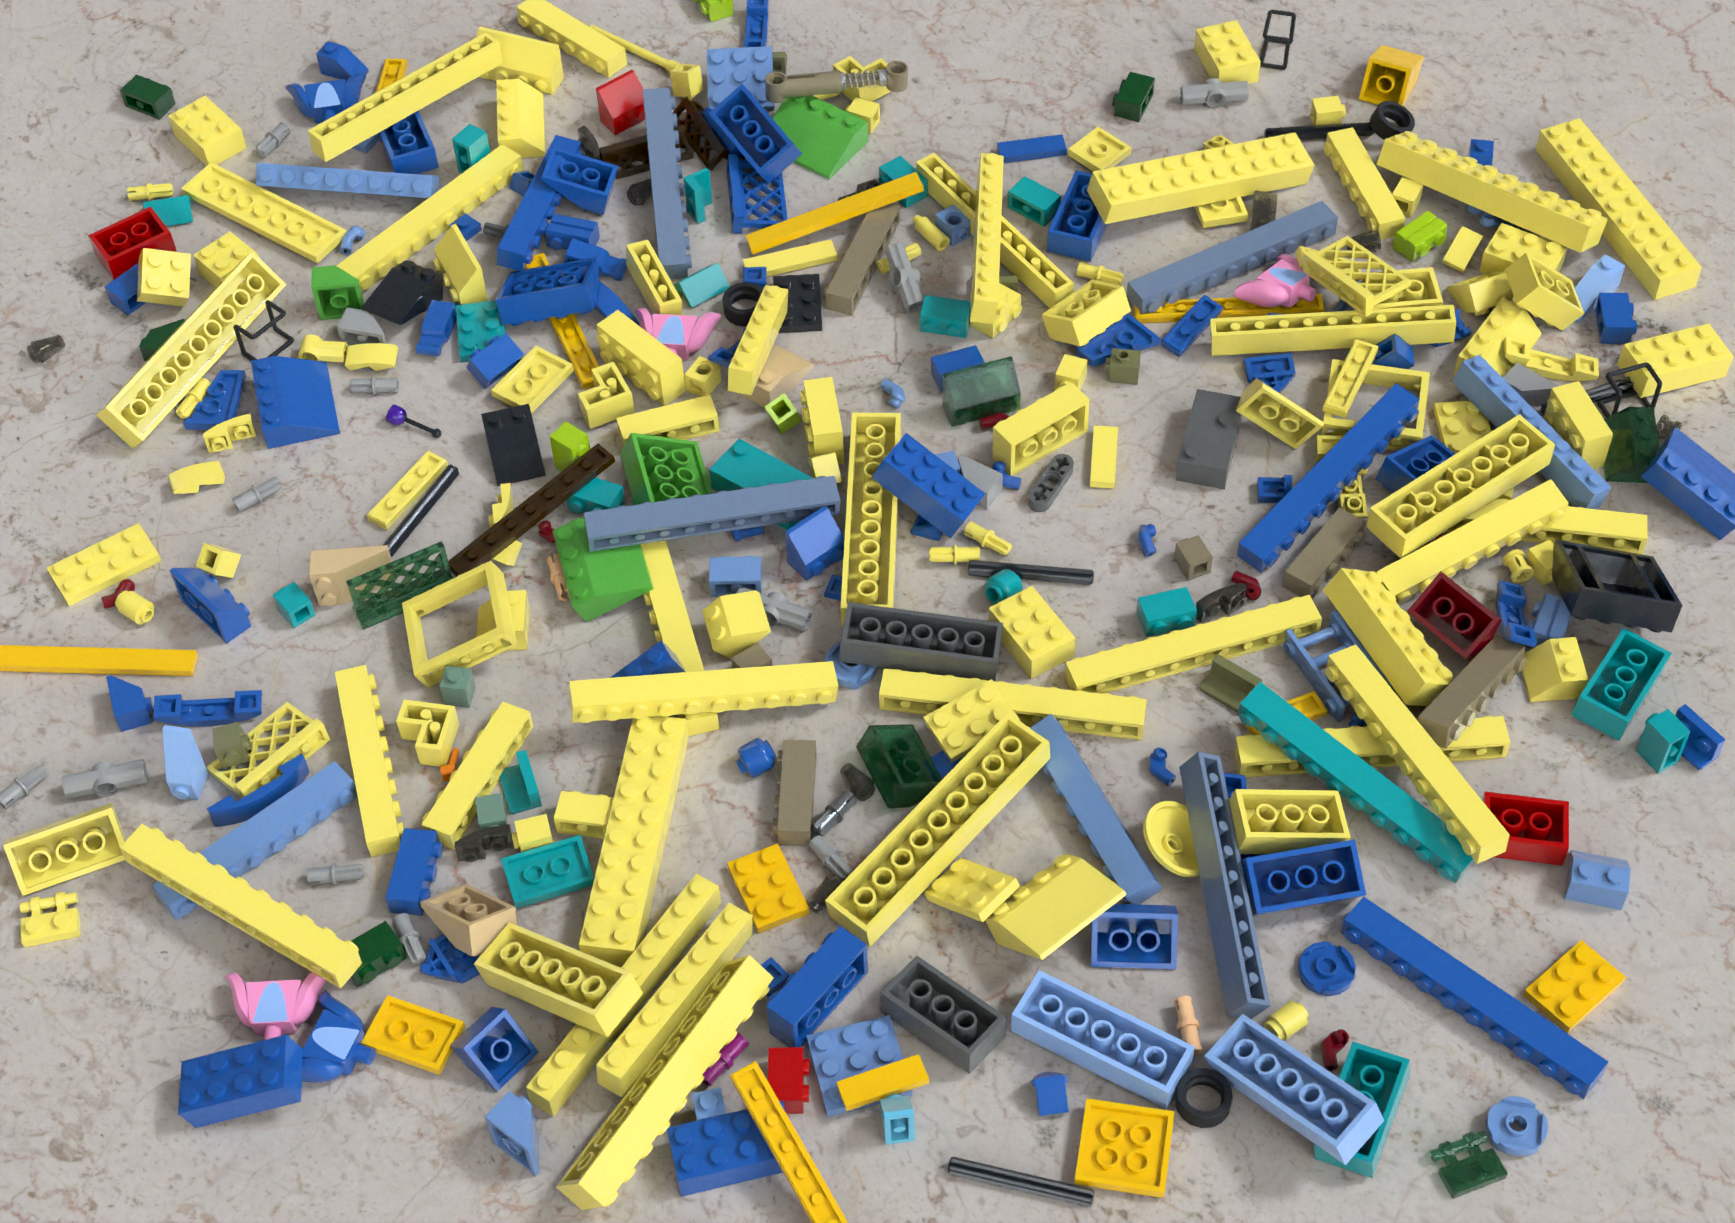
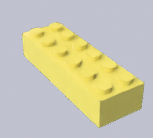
M1341 568L1323 589L1406 705L1429 706L1454 680L1451 671L1443 666L1438 659L1437 652L1428 646L1423 639L1424 635L1422 632L1414 627L1409 620L1410 616L1399 607L1396 597L1382 584V578L1377 573Z
M510 922L474 963L488 986L606 1037L611 1034L643 994L630 971Z

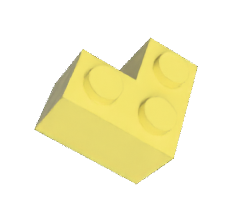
M849 56L834 64L833 71H840V73L844 74L846 72L849 74L855 72L857 74L858 71L861 73L867 71L869 73L870 70L873 72L879 69L884 70L887 63L880 58L863 67L853 57ZM870 85V88L869 86H864V89L862 86H858V89L857 87H852V90L851 87H846V90H842V93L851 101L855 97L874 101L891 92L886 86L880 87L879 85H876V87Z
M999 283L998 306L994 325L970 321V327L993 339L999 332H1003L1006 329L1008 323L1013 318H1017L1022 311L1021 294Z
M614 361L591 369L594 388L578 393L581 414L589 428L592 429L614 421L616 418L635 413L632 393Z
M403 700L396 720L401 738L416 741L415 749L420 764L437 767L447 765L460 725L455 706Z

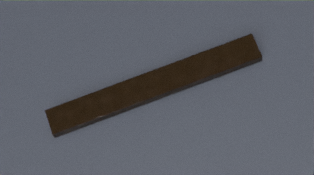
M599 443L447 561L445 563L447 568L457 577L492 560L615 462L614 456Z

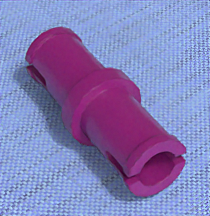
M737 1032L735 1038L729 1044L722 1047L719 1051L721 1056L713 1066L708 1067L702 1074L704 1076L702 1082L705 1085L711 1087L726 1069H731L734 1065L733 1061L749 1046V1042L743 1035Z

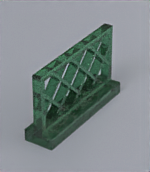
M440 541L347 580L346 583L353 603V611L361 627L365 630L402 614L403 602L453 578L445 546ZM439 552L434 561L428 560L431 555ZM414 563L410 571L404 570L407 565ZM423 565L429 566L424 573H419ZM391 574L387 580H380L383 575ZM399 575L405 576L401 583L395 582ZM364 583L367 584L362 591L355 589V587ZM375 585L381 586L377 593L371 592Z

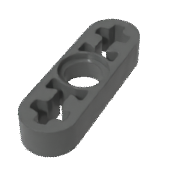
M1058 454L1052 458L1029 492L1028 504L1030 509L1035 512H1044L1050 508L1073 473L1074 461L1071 456ZM1047 480H1055L1058 484L1055 486H1048L1044 482ZM1042 492H1043V493H1044V499H1041L1040 501H1036V500H1039V499L1042 497Z

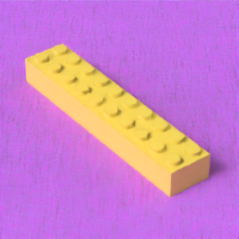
M1578 118L1540 130L1536 152L1575 201L1580 204V207L1587 210H1597L1601 212V216L1608 218L1602 235L1652 298L1657 300L1696 287L1702 269L1701 265L1584 122Z
M1405 131L1384 140L1377 162L1378 166L1579 253L1598 245L1608 218L1601 216V212L1597 210L1584 209L1576 201H1565L1559 198L1557 193L1539 190V186L1536 184L1523 183L1518 181V177L1512 174L1504 175L1497 172L1498 169L1493 166H1483L1478 164L1477 160L1472 157L1459 156L1457 151L1438 147L1437 143L1432 140L1417 138L1418 135L1413 132Z
M1290 133L1093 171L1087 192L1104 223L1109 224L1234 199L1238 196L1244 197L1304 185L1308 183L1315 165L1296 133Z
M253 252L249 253L96 416L132 449L136 447L154 430L237 339L233 326L239 325L246 329L266 308L265 301H272L287 284Z
M852 413L841 592L842 627L844 626L848 602L894 608L899 498L871 477L884 458L901 439V413Z
M1007 713L825 900L828 915L866 943L868 947H871L1050 759L1049 741Z
M653 716L642 719L633 718L579 941L581 952L613 965L623 966L645 937L689 739L687 720L684 718Z
M750 955L725 962L557 1184L556 1188L578 1208L586 1210L608 1207L614 1202L618 1196L617 1190L620 1185L626 1183L636 1171L634 1167L640 1159H644L653 1149L651 1143L657 1135H662L670 1126V1121L668 1120L674 1112H679L687 1103V1098L685 1097L691 1089L694 1090L701 1084L704 1079L702 1074L708 1067L713 1066L721 1056L719 1051L724 1045L729 1044L737 1035L736 1028L752 1015L754 1011L752 1007L756 1001L761 1000L770 989L768 985L773 980V977Z

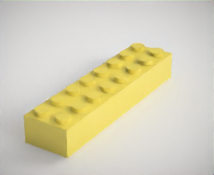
M1519 414L1370 507L1366 528L1398 557L1403 558L1548 466L1551 462L1555 444Z

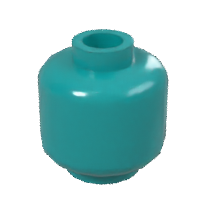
M1009 569L999 571L988 578L985 583V595L993 604H997L1023 590L1020 577Z

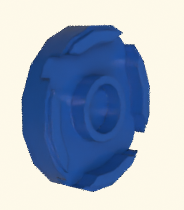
M1324 941L1313 943L1301 954L1298 974L1301 982L1310 991L1324 996L1339 995L1349 989L1354 981L1356 965L1352 955L1340 945L1337 947L1331 945V942Z

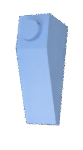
M1605 254L1588 270L1575 287L1584 311V315L1576 320L1577 323L1595 308L1599 292L1612 293L1620 285L1625 265Z
M164 725L162 732L166 782L173 797L181 800H198L209 773L190 728Z

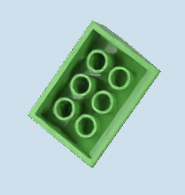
M815 96L787 98L781 103L773 116L775 122L803 153L793 163L828 180L868 143L867 121Z
M630 433L620 451L634 505L644 502L666 501L670 498H686L696 494H713L696 441Z
M584 518L574 519L553 530L572 607L586 622L654 589L641 544L589 552Z

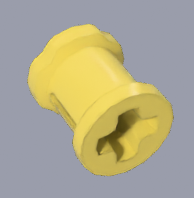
M1512 550L1503 557L1502 562L1511 571V579L1514 583L1526 582L1534 575L1533 568L1528 566L1525 561L1523 550Z

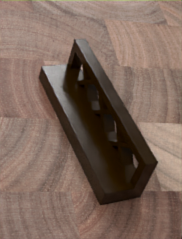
M686 96L672 114L676 113L677 126H685L689 144L707 169L712 171L722 158L728 160V154L733 153H730L702 114L703 106ZM686 109L685 120H680L679 116ZM696 123L695 133H690L691 124ZM705 136L704 146L699 147L700 137ZM710 150H715L717 153L709 161Z
M685 126L673 127L674 131H678L679 144H675V148H685L686 151L680 153L681 161L679 162L694 158V153L688 143ZM647 135L599 148L601 161L622 168L620 171H617L616 180L650 170ZM635 161L643 162L641 165L637 166L632 164Z

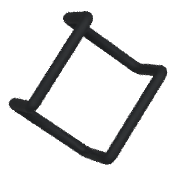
M1273 9L1268 11L1263 31V38L1265 40L1260 57L1261 67L1279 70L1287 68L1290 44L1293 42L1296 14L1294 12ZM1272 14L1292 17L1289 38L1267 35ZM1268 42L1286 44L1283 65L1264 63Z
M269 300L265 301L270 322L252 335L239 325L233 326L241 353L251 361L257 359L246 352L240 332L254 340L272 327L274 331L288 339L286 343L268 357L277 356L294 342L293 337L279 329L276 325L279 320L285 317L286 311ZM272 308L281 314L274 318Z
M1649 363L1637 364L1606 374V379L1617 395L1599 400L1598 406L1610 423H1613L1616 419L1621 399L1637 394L1635 390L1622 393L1612 379V376L1645 367L1657 382V387L1651 404L1646 397L1640 399L1650 412L1654 411L1662 388V381ZM1615 401L1612 414L1610 415L1604 403Z

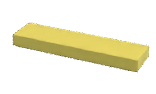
M830 239L743 259V267H767V277L838 261V256Z
M1355 339L1327 396L1322 411L1343 418L1347 417L1378 352L1379 346Z
M427 451L366 515L368 521L388 530L448 466L447 460Z

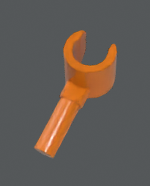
M458 748L452 749L449 764L440 766L443 781H449L451 774L456 770Z

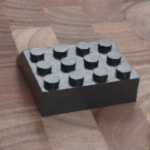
M1555 540L1552 580L1571 616L1580 620L1594 619L1604 624H1623L1628 628H1647L1656 633L1662 631L1672 633L1683 605L1653 556Z

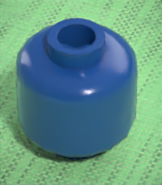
M755 738L738 749L739 758L735 761L742 774L748 772L751 777L755 778L774 767V759L777 756L768 740L763 741L760 738Z

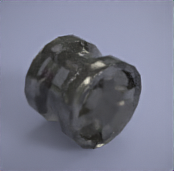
M1663 414L1653 431L1652 437L1666 439L1674 427L1679 430L1681 429L1682 422H1673L1668 416Z

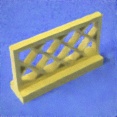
M1349 236L1334 242L1318 252L1309 249L1303 253V272L1365 317L1373 313V306L1409 287L1411 283L1410 279ZM1347 245L1348 247H1350L1351 249H1353V251L1339 250V249H1341V248H1343V247H1345V246ZM1324 257H1335L1334 261L1324 259ZM1338 257H1341V258H1351V261H1337V260H1338ZM1355 258H1365L1368 260V262H1360L1354 260ZM1338 268H1350V272H1342ZM1353 269H1367V272H1353ZM1370 269H1381L1384 273H1370ZM1353 279L1366 280V283H1357ZM1369 280H1383V284L1369 283ZM1386 280L1398 281L1399 283L1386 284ZM1370 291H1382V292L1379 293V294H1377V295H1375V296H1373V293H1371Z
M286 702L248 733L252 745V751L249 754V768L237 769L238 765L231 766V770L219 772L218 769L222 766L218 758L206 768L209 774L242 799L281 776L279 766L300 754H303L305 760H307L331 739L320 720L317 718L312 720ZM288 712L292 714V720L280 722V719ZM306 726L299 733H296V727ZM290 728V734L278 736L279 729ZM265 731H272L271 737L260 738V735ZM284 742H286V743H285L282 747H280L278 750H275L277 743H284ZM270 744L269 751L257 752L258 746ZM266 759L259 766L255 767L256 760ZM245 776L237 784L235 783L236 777Z

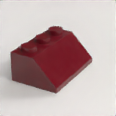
M1441 571L1407 610L1409 614L1469 662L1494 638L1501 622L1497 615Z

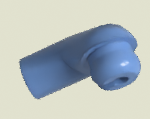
M357 225L352 226L342 237L340 253L350 255L354 239L362 240L365 236V230Z
M884 379L880 389L892 395L888 401L890 405L900 408L901 403L905 402L903 388L888 379Z

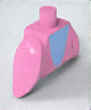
M1282 254L1276 257V264L1258 276L1256 280L1237 286L1234 295L1241 300L1261 307L1270 308L1280 305L1292 307L1301 299L1311 302L1315 298L1316 289L1309 286L1310 276L1303 272V269L1299 268L1298 260L1290 255Z
M646 308L635 309L640 327L682 358V360L689 359L691 353L698 351L705 345L714 326L721 318V315L715 312H708L699 319L697 316L653 314L651 318Z
M236 972L225 975L231 988L233 1004L238 1019L246 1027L252 1028L255 1035H264L263 1040L278 1037L281 1034H294L297 1031L298 1025L307 1021L314 1012L319 1000L318 996L321 994L326 981L313 972L306 977L303 983L299 979L246 982L245 984L244 980Z

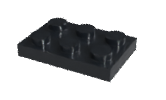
M819 274L773 276V286L788 289L787 314L778 333L822 331Z

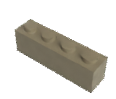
M1339 507L1287 568L1283 587L1300 597L1310 595L1312 598L1315 593L1320 594L1326 580L1329 577L1333 578L1340 563L1342 561L1346 562L1350 558L1353 548L1356 545L1360 546L1365 539L1366 533L1364 528L1366 521Z
M783 740V750H778L777 763L782 768L781 773H776V789H780V795H775L774 811L778 812V818H773V835H778L779 845L809 846L808 844L812 840L817 760L816 740Z

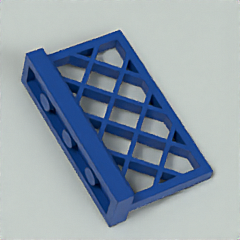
M728 154L726 174L732 233L741 234L742 228L764 229L788 220L782 172L770 182L778 187L772 191L766 187L770 184L766 180L761 183L755 179L760 174L748 160H738L737 154ZM742 168L751 169L754 172L747 174ZM749 182L752 185H754L755 188L750 190L744 185ZM761 190L762 192L767 194V196L761 198L756 193H758ZM752 198L757 203L752 206L746 200ZM774 199L780 204L774 207L769 201ZM763 206L766 209H768L769 212L763 214L758 209ZM754 214L759 219L747 220V217ZM775 214L782 221H773L770 217Z

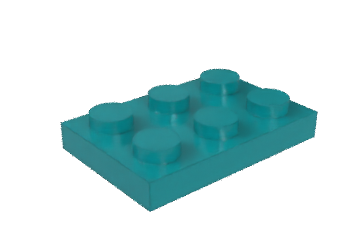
M496 300L456 305L459 357L461 362H469V356L475 350L480 349L482 351L485 349L487 343L493 337L498 336L500 338L504 335L506 328L502 323Z
M581 835L501 858L516 909L593 886L594 875Z

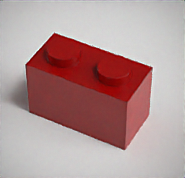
M803 1047L768 1048V1083L778 1100L783 1101L786 1114H804V1103H809L810 1100L809 1085H804V1076H810V1058H804Z

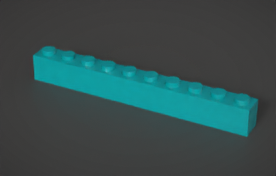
M1259 682L1240 703L1237 715L1246 726L1254 727L1267 742L1274 743L1280 747L1289 759L1296 760L1302 764L1311 776L1319 777L1331 791H1339V794L1346 798L1354 809L1361 810L1367 814L1376 826L1383 827L1389 831L1398 843L1406 844L1420 860L1432 864L1437 868L1438 873L1442 877L1451 879L1456 883L1474 862V859L1464 852L1462 844L1455 835L1449 833L1443 820L1262 682Z

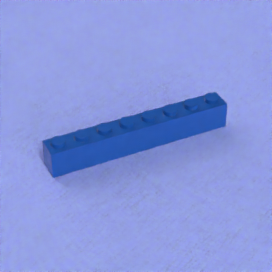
M555 135L497 247L498 266L523 272L526 265L531 264L534 249L538 250L541 243V235H545L548 221L552 219L555 214V207L560 206L563 197L562 194L541 180L553 147L583 155V152L580 151V141Z

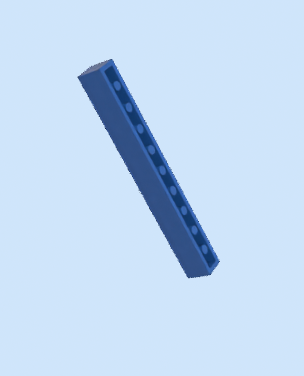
M1396 383L1239 542L1237 556L1260 573L1267 566L1269 568L1272 567L1278 560L1279 554L1283 550L1287 551L1290 549L1298 534L1303 535L1310 527L1311 521L1315 517L1320 518L1325 512L1327 505L1331 501L1335 502L1340 497L1342 489L1346 485L1351 486L1356 480L1358 473L1362 469L1366 470L1371 465L1373 457L1377 453L1382 454L1386 450L1389 441L1393 437L1395 439L1399 437L1404 426L1416 419L1419 414L1418 406L1420 399Z
M1363 897L1344 918L1341 934L1349 942L1358 944L1368 951L1371 957L1381 960L1390 966L1397 975L1406 977L1415 983L1422 992L1431 994L1444 1007L1453 1009L1463 1016L1469 1024L1477 1026L1488 1033L1495 1042L1504 1044L1513 1050L1517 1057L1532 1063L1545 1076L1554 1078L1568 1092L1585 1099L1603 1076L1609 1061L1367 898Z

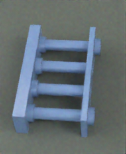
M1338 610L1331 612L1328 628L1298 639L1293 631L1289 629L1286 631L1283 643L1286 655L1292 657L1323 701L1327 713L1333 715L1337 723L1343 721L1345 706L1349 705L1350 702L1337 695L1332 688L1335 683L1330 682L1327 677L1325 678L1318 668L1327 664L1329 655L1356 644L1395 692L1393 686ZM1331 637L1336 638L1341 644V647L1311 658L1305 650L1306 647Z

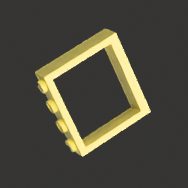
M1332 359L1327 396L1345 360ZM1371 365L1363 384L1393 387L1397 383L1404 389L1419 391V414L1416 417L1415 429L1404 428L1399 437L1396 439L1393 437L1389 441L1386 449L1399 451L1414 444L1408 442L1409 440L1415 441V443L1422 440L1430 372ZM1324 412V425L1321 435L1344 436L1358 421L1333 418L1332 414Z
M492 561L481 564L402 603L414 676L427 688L441 682L446 666L471 668L518 645L504 574ZM488 585L496 628L428 660L420 617Z

